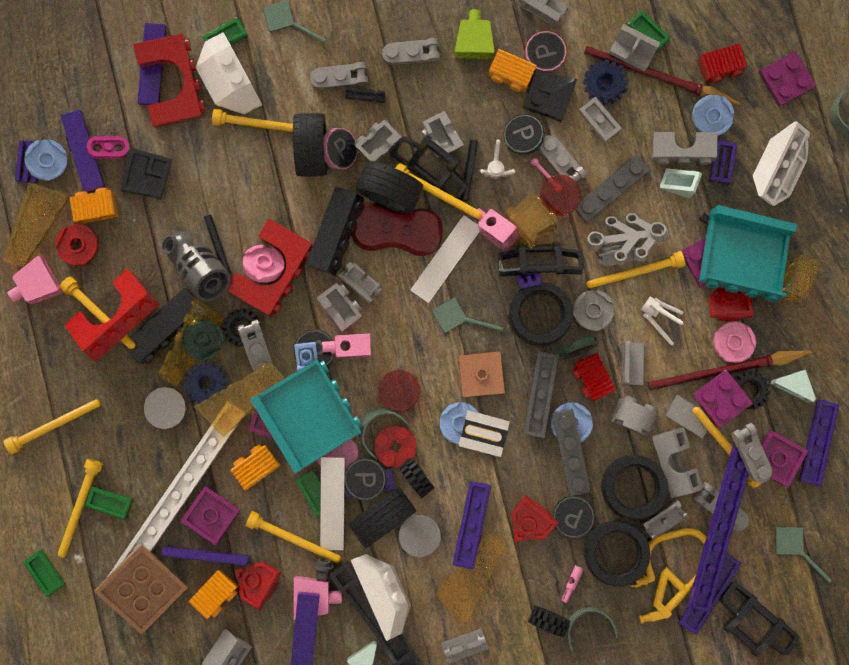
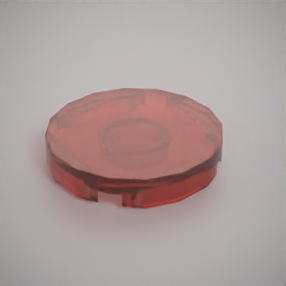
M555 175L548 178L540 190L542 207L548 213L555 216H565L572 213L578 208L581 201L579 184L567 175Z
M394 370L387 373L379 384L381 402L393 411H405L412 408L420 396V386L417 379L405 370Z

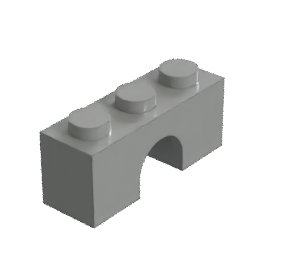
M675 132L653 133L652 161H657V164L666 165L669 162H678L680 165H688L691 162H699L700 165H710L717 159V132H696L694 145L687 149L680 148L676 144Z
M684 427L652 436L654 448L659 457L660 467L667 479L671 498L691 494L703 489L698 469H686L679 460L680 452L690 448Z

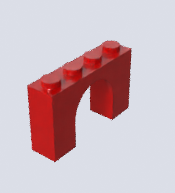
M180 33L133 44L137 63L141 68L170 63L178 66L184 76V85L177 97L169 101L147 105L152 126L160 128L204 118L203 112L206 111L203 99L200 100L198 94L201 91L199 80L194 77V71L197 70L194 59H190L189 51H192L189 38L186 39Z
M269 218L258 237L284 254L286 259L284 275L276 283L259 285L236 272L227 292L272 317L273 314L277 315L282 307L280 302L283 297H288L292 291L293 286L291 284L294 279H298L304 270L302 266L308 260L313 244Z
M128 268L112 282L120 292L122 301L119 310L109 321L95 325L91 319L79 311L65 324L80 349L94 362H97L159 306L140 279Z

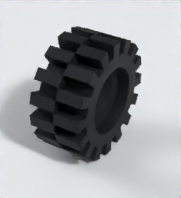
M244 308L234 309L233 312H229L228 316L223 320L224 325L222 324L223 335L227 341L238 347L244 346L240 336L234 331L237 321L246 320L251 324V321L258 320L260 328L262 327L260 319L256 314ZM255 332L247 334V337L254 336Z
M747 371L733 378L741 389L747 382L753 383L757 388V394L750 399L752 404L746 409H756L763 406L765 401H768L769 398L767 396L771 392L768 391L770 384L766 383L767 379L762 377L761 373Z
M410 458L399 467L401 473L421 499L435 489L413 458Z
M534 606L528 620L529 623L537 628L560 637L565 636L570 624V620L539 606Z

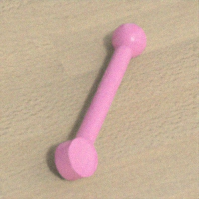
M533 158L531 164L536 166L554 185L556 192L562 191V184H557L539 164V160Z

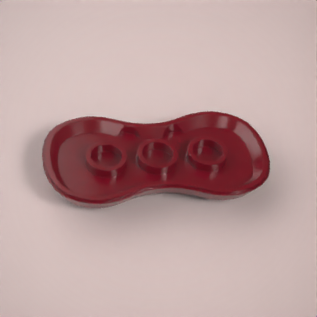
M377 203L364 204L363 210L359 213L356 229L351 234L354 243L364 250L376 251L394 247L403 249L416 256H426L438 249L442 239L443 227L440 217L429 209H414L411 214L393 211Z

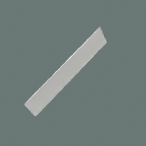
M463 215L410 291L429 303L480 232L478 224Z
M321 457L320 547L326 550H344L345 458Z

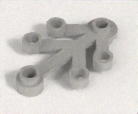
M635 213L627 214L626 225L618 221L616 217L609 216L605 220L606 229H616L623 234L603 236L602 233L594 231L588 235L587 245L591 250L597 251L603 245L626 242L614 254V262L618 265H623L626 263L627 255L639 240L647 239L643 246L635 251V259L643 262L647 259L648 251L655 242H663L667 238L668 230L663 223L655 222L649 224L638 218ZM637 226L644 231H636L630 227Z

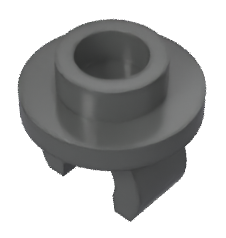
M319 558L318 561L313 562V568L317 570V581L326 582L327 572L333 571L334 565L330 563V560Z

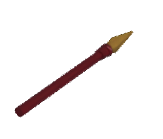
M586 46L584 54L680 87L690 93H695L696 96L700 95L702 98L707 95H719L725 97L732 105H740L738 101L713 86H703L691 81L688 82L648 67L646 71H642L609 53Z
M777 351L773 355H766L751 361L648 382V388L653 390L715 377L724 370L734 373L753 368L771 367L773 365L783 366L811 354L812 351Z

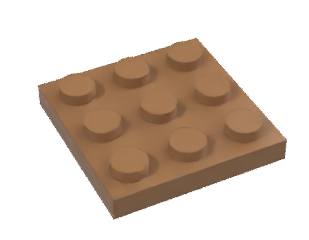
M141 543L94 592L142 635L188 586Z

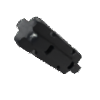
M347 87L345 91L346 99L354 100L356 98L359 101L373 102V100H376L378 103L385 102V91L377 90V92H374V90L362 88L355 90L352 87Z

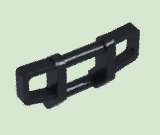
M428 134L420 144L407 136L401 137L390 152L391 157L407 166L410 172L414 171L429 184L448 194L450 193L443 187L449 178L453 176L462 187L455 197L460 199L468 188V183L455 171L461 160L456 156L453 157L433 142V138ZM403 142L417 148L409 162L398 154V149ZM428 148L449 164L439 180L417 164Z
M559 242L533 245L517 243L516 250L498 254L500 277L525 276L527 273L583 274L582 252L580 250L561 248ZM553 252L555 264L527 265L526 253ZM562 256L577 258L579 266H563ZM519 258L518 268H503V260Z
M737 582L730 583L719 599L733 615L724 624L723 629L727 633L731 632L751 650L755 657H758L769 646L781 655H789L799 641V635L783 619L773 615L757 601L755 595L749 593ZM733 589H736L746 597L738 610L727 600ZM751 608L755 609L772 624L757 644L737 627ZM782 629L791 637V641L785 649L773 642Z

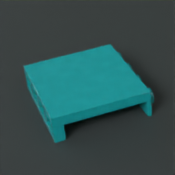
M717 205L710 210L699 282L706 283V286L710 288L723 287L728 292L737 293L740 291L746 293V296L749 297L761 296L765 297L767 301L778 302V300L787 296V293L782 292L790 235L796 232L797 224Z
M315 359L312 363L250 399L294 473L362 433L360 430L363 427L357 415L352 417L349 412L352 408L346 397L341 399L338 391L341 390L335 379L330 381L326 374L330 372L324 361L319 363L318 359Z

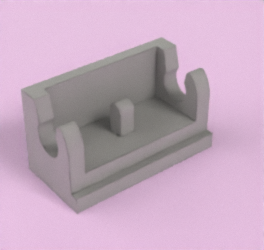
M676 394L666 410V416L703 438L708 430L692 412L693 408L698 406Z
M673 500L639 524L649 539L654 540L656 536L665 533L686 519L688 515L682 510L680 502Z

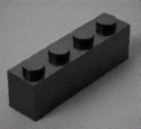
M335 186L306 265L315 270L336 276L337 271L342 266L343 255L349 247L351 234L356 229L358 215L364 207V198L357 192Z
M184 287L130 336L136 344L134 349H129L124 344L122 346L138 363L148 364L154 360L157 351L167 348L172 343L171 339L176 334L179 336L187 329L186 325L190 321L199 319L205 308Z

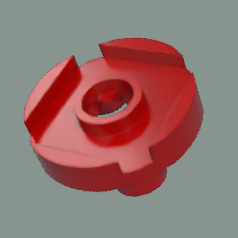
M73 224L63 228L58 233L55 246L60 259L73 266H86L98 253L99 238L89 227L82 224ZM81 240L82 247L74 250L73 242Z
M389 426L383 429L376 437L374 445L375 454L378 460L385 466L399 468L410 458L414 457L416 440L413 434L406 428ZM392 441L401 443L402 447L399 448L398 453H395L394 450L390 451L389 447L392 446Z

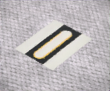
M467 410L458 446L501 457L510 421Z

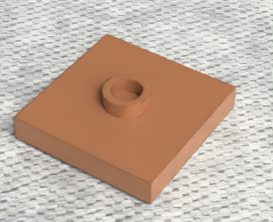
M501 352L459 355L463 397L505 393Z

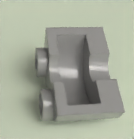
M445 111L423 122L425 128L422 130L423 136L425 137L428 134L433 138V142L449 154L464 146ZM433 152L435 158H439V156Z
M383 120L380 124L375 123L369 129L370 134L367 137L360 136L354 145L368 161L380 162L392 151L391 147L402 136Z
M335 283L318 296L317 299L341 331H343L362 317L360 314L362 308L355 300L352 302L347 297L349 291L343 284L338 285Z
M627 395L625 399L619 398L610 422L649 437L658 415L656 413L657 408L649 404H645V406L637 404V399Z

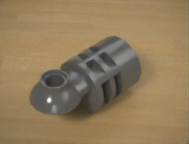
M178 231L171 236L165 237L162 242L163 253L167 254L169 260L176 264L177 273L197 299L203 302L214 301L228 290L231 284V276L208 247L204 245L192 246L191 238L185 231Z

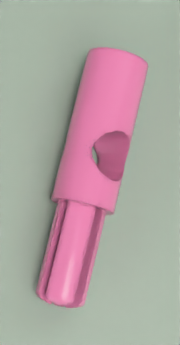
M575 565L566 585L567 588L561 599L564 603L569 602L584 569Z

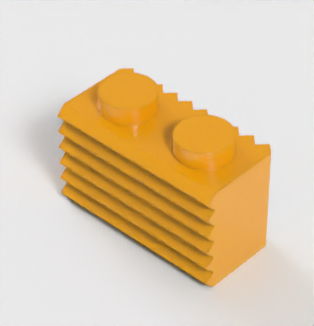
M498 49L488 76L495 83L502 84L503 82L510 85V89L516 92H521V90L526 92L537 65Z
M98 188L95 190V193L90 194L88 192L75 193L74 197H70L74 223L85 224L119 217L115 193L112 190H108V188Z
M257 445L250 450L251 455L244 459L242 456L233 463L234 467L231 469V472L245 491L281 466L268 445Z
M220 568L188 602L206 619L210 616L215 618L223 610L221 607L225 600L230 602L237 595L236 589L239 585Z

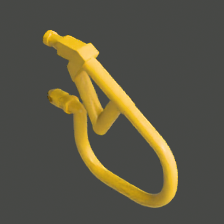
M682 528L660 534L654 540L648 542L650 557L653 548L660 542L690 535L698 538L705 545L707 537L701 531L693 528ZM651 559L646 570L647 576L642 575L630 587L646 586L648 583L655 581ZM665 567L661 571L653 601V606L656 610L648 612V614L643 616L639 615L640 624L664 618L668 619L672 615L671 611L692 591L696 575L684 585L668 567ZM669 580L679 592L664 606L662 601L667 581Z

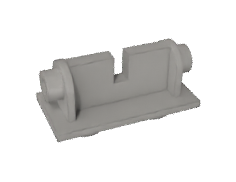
M626 242L615 246L612 244L603 245L601 249L595 251L600 256L597 258L598 266L616 265L614 254ZM637 243L627 255L626 263L636 261L635 251L640 247Z
M349 262L345 267L346 269L338 275L369 303L382 290L379 287L380 284L370 276H367L366 279L363 278L365 272L356 263Z
M482 628L442 642L448 663L489 649Z

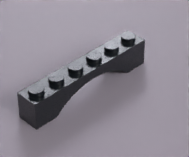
M348 560L330 573L331 579L367 623L394 665H424L402 634L386 641L355 569Z

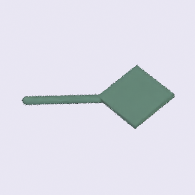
M288 0L263 7L270 32L294 26L319 41L326 43L327 40L294 22Z
M455 297L432 310L444 333L465 321L504 331L503 327L467 318Z
M776 527V554L801 555L828 583H831L832 580L804 553L803 527Z

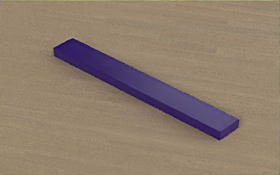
M733 442L687 605L689 608L710 613L749 475L735 442Z

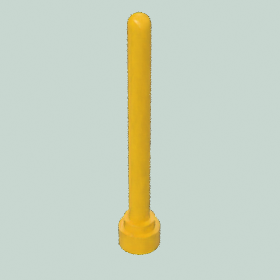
M214 109L212 114V125L215 126L230 123L293 132V124L227 115V112H223L221 109Z
M401 163L396 166V169L419 180L423 184V190L476 219L482 218L483 214L481 211L411 174L407 166Z
M681 251L674 252L665 260L589 280L586 283V287L591 289L667 267L683 268L685 267L684 256Z
M73 277L63 280L60 284V289L66 295L74 296L102 324L110 320L79 290L78 282ZM127 335L120 340L129 349H134L136 346L135 342Z
M98 399L93 400L21 437L11 436L4 440V445L7 451L13 455L19 452L24 444L100 407L101 402Z
M694 407L692 410L693 414L730 456L732 445L699 407ZM748 475L746 483L751 488H756L762 484L752 480Z
M86 460L84 465L86 476L58 551L59 558H64L67 555L94 476L101 472L103 463L99 461Z
M254 511L251 512L245 527L252 530L260 528L338 564L342 561L341 556L263 521L260 514Z

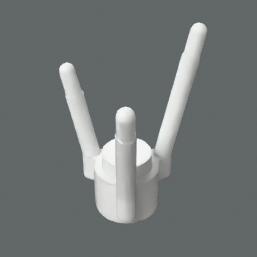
M500 140L496 141L494 160L488 165L487 171L484 169L480 171L485 177L489 176L492 179H499L501 176L506 178L508 175L515 173V170L504 171V165L499 161Z
M650 296L640 309L645 312L643 317L649 320L661 336L673 346L672 340L651 316L656 317L660 312L674 322L683 325V321L662 308L664 307L680 315L683 314V311Z

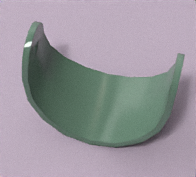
M841 91L830 108L829 117L833 128L840 135L849 138V127L842 121L839 115L838 105L845 92Z
M383 407L369 410L360 420L363 425L360 428L362 432L359 434L360 442L376 460L378 458L367 448L364 439L365 430L370 421L378 415L394 414L410 426L398 413Z
M594 607L581 608L574 612L568 619L570 624L566 631V640L571 653L573 648L570 631L577 617L586 612L603 614L609 620L615 638H618V633L612 619L601 609Z

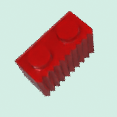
M740 43L702 54L697 60L704 82L711 81L712 84L723 81V77L731 75V78L741 76L748 67Z
M598 353L573 364L572 373L577 381H581L583 385L581 391L586 400L590 399L593 402L616 391Z

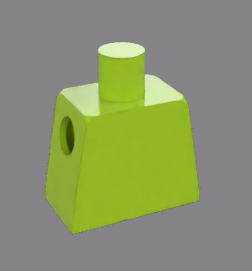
M472 9L469 11V20H461L455 47V58H494L491 24L489 20H481V10Z

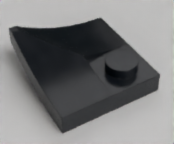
M536 69L523 109L561 122L577 79Z
M131 148L121 191L161 200L172 159Z

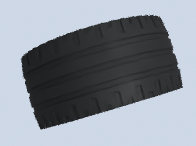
M323 113L295 114L293 117V153L297 176L317 177L327 175L328 164L325 162L323 138L327 131L325 115Z
M367 161L356 185V191L366 198L390 209L411 214L415 209L423 189V184L416 178L396 168L374 161Z
M547 282L522 288L513 298L509 308V322L512 330L522 341L534 346H547L560 340L569 330L573 319V308L567 294L561 288ZM535 294H546L552 297L559 304L561 310V320L558 327L545 335L534 334L528 331L520 318V309L523 302Z
M627 455L616 459L608 466L602 478L601 489L606 504L614 513L627 519L639 520L652 516L662 507L667 497L668 483L663 470L653 460L640 455ZM630 466L644 468L651 474L654 480L655 491L653 497L648 504L640 508L624 506L614 494L616 476L621 470Z
M397 487L348 525L361 544L368 548L414 514L416 509L407 495L404 494V491Z
M607 521L595 527L588 535L584 546V559L589 571L601 582L611 586H626L639 580L646 572L650 562V548L644 534L635 526L623 521ZM612 532L627 534L633 539L637 547L635 564L629 571L623 574L606 572L600 567L596 559V549L599 541L605 535Z

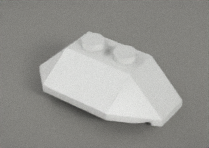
M221 33L206 41L197 62L196 70L215 105L243 115L263 106L225 34Z
M793 122L770 139L753 174L758 195L771 206H775L790 197L807 162L810 132L798 122Z
M367 554L352 559L351 563L386 641L402 634L411 604L394 566Z

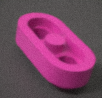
M95 136L87 142V153L95 159H121L127 156L129 152V143L121 136ZM99 146L101 150L97 152L93 148ZM120 146L122 151H116L115 147Z

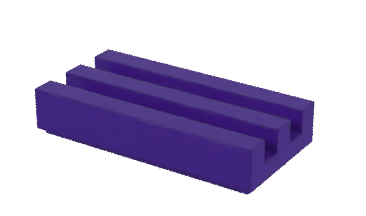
M19 140L15 174L16 182L38 184L37 178L33 176L29 178V171L26 165L24 177L22 178L25 146L28 149L34 143L32 141Z
M717 140V159L715 162H712L709 182L715 181L720 184H731L737 143ZM720 146H723L718 177H716ZM731 147L727 176L723 178L727 149Z
M538 273L515 276L520 288L541 284Z

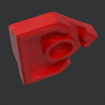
M718 287L708 298L710 318H718V321H739L741 318H752L754 315L752 298L746 296L744 292L732 293L726 291V288Z
M526 495L511 512L515 542L535 539L545 540L558 524V521L550 515L549 511Z
M259 562L235 569L241 600L255 609L261 610L265 601H269L279 583L277 580L282 572L266 562Z

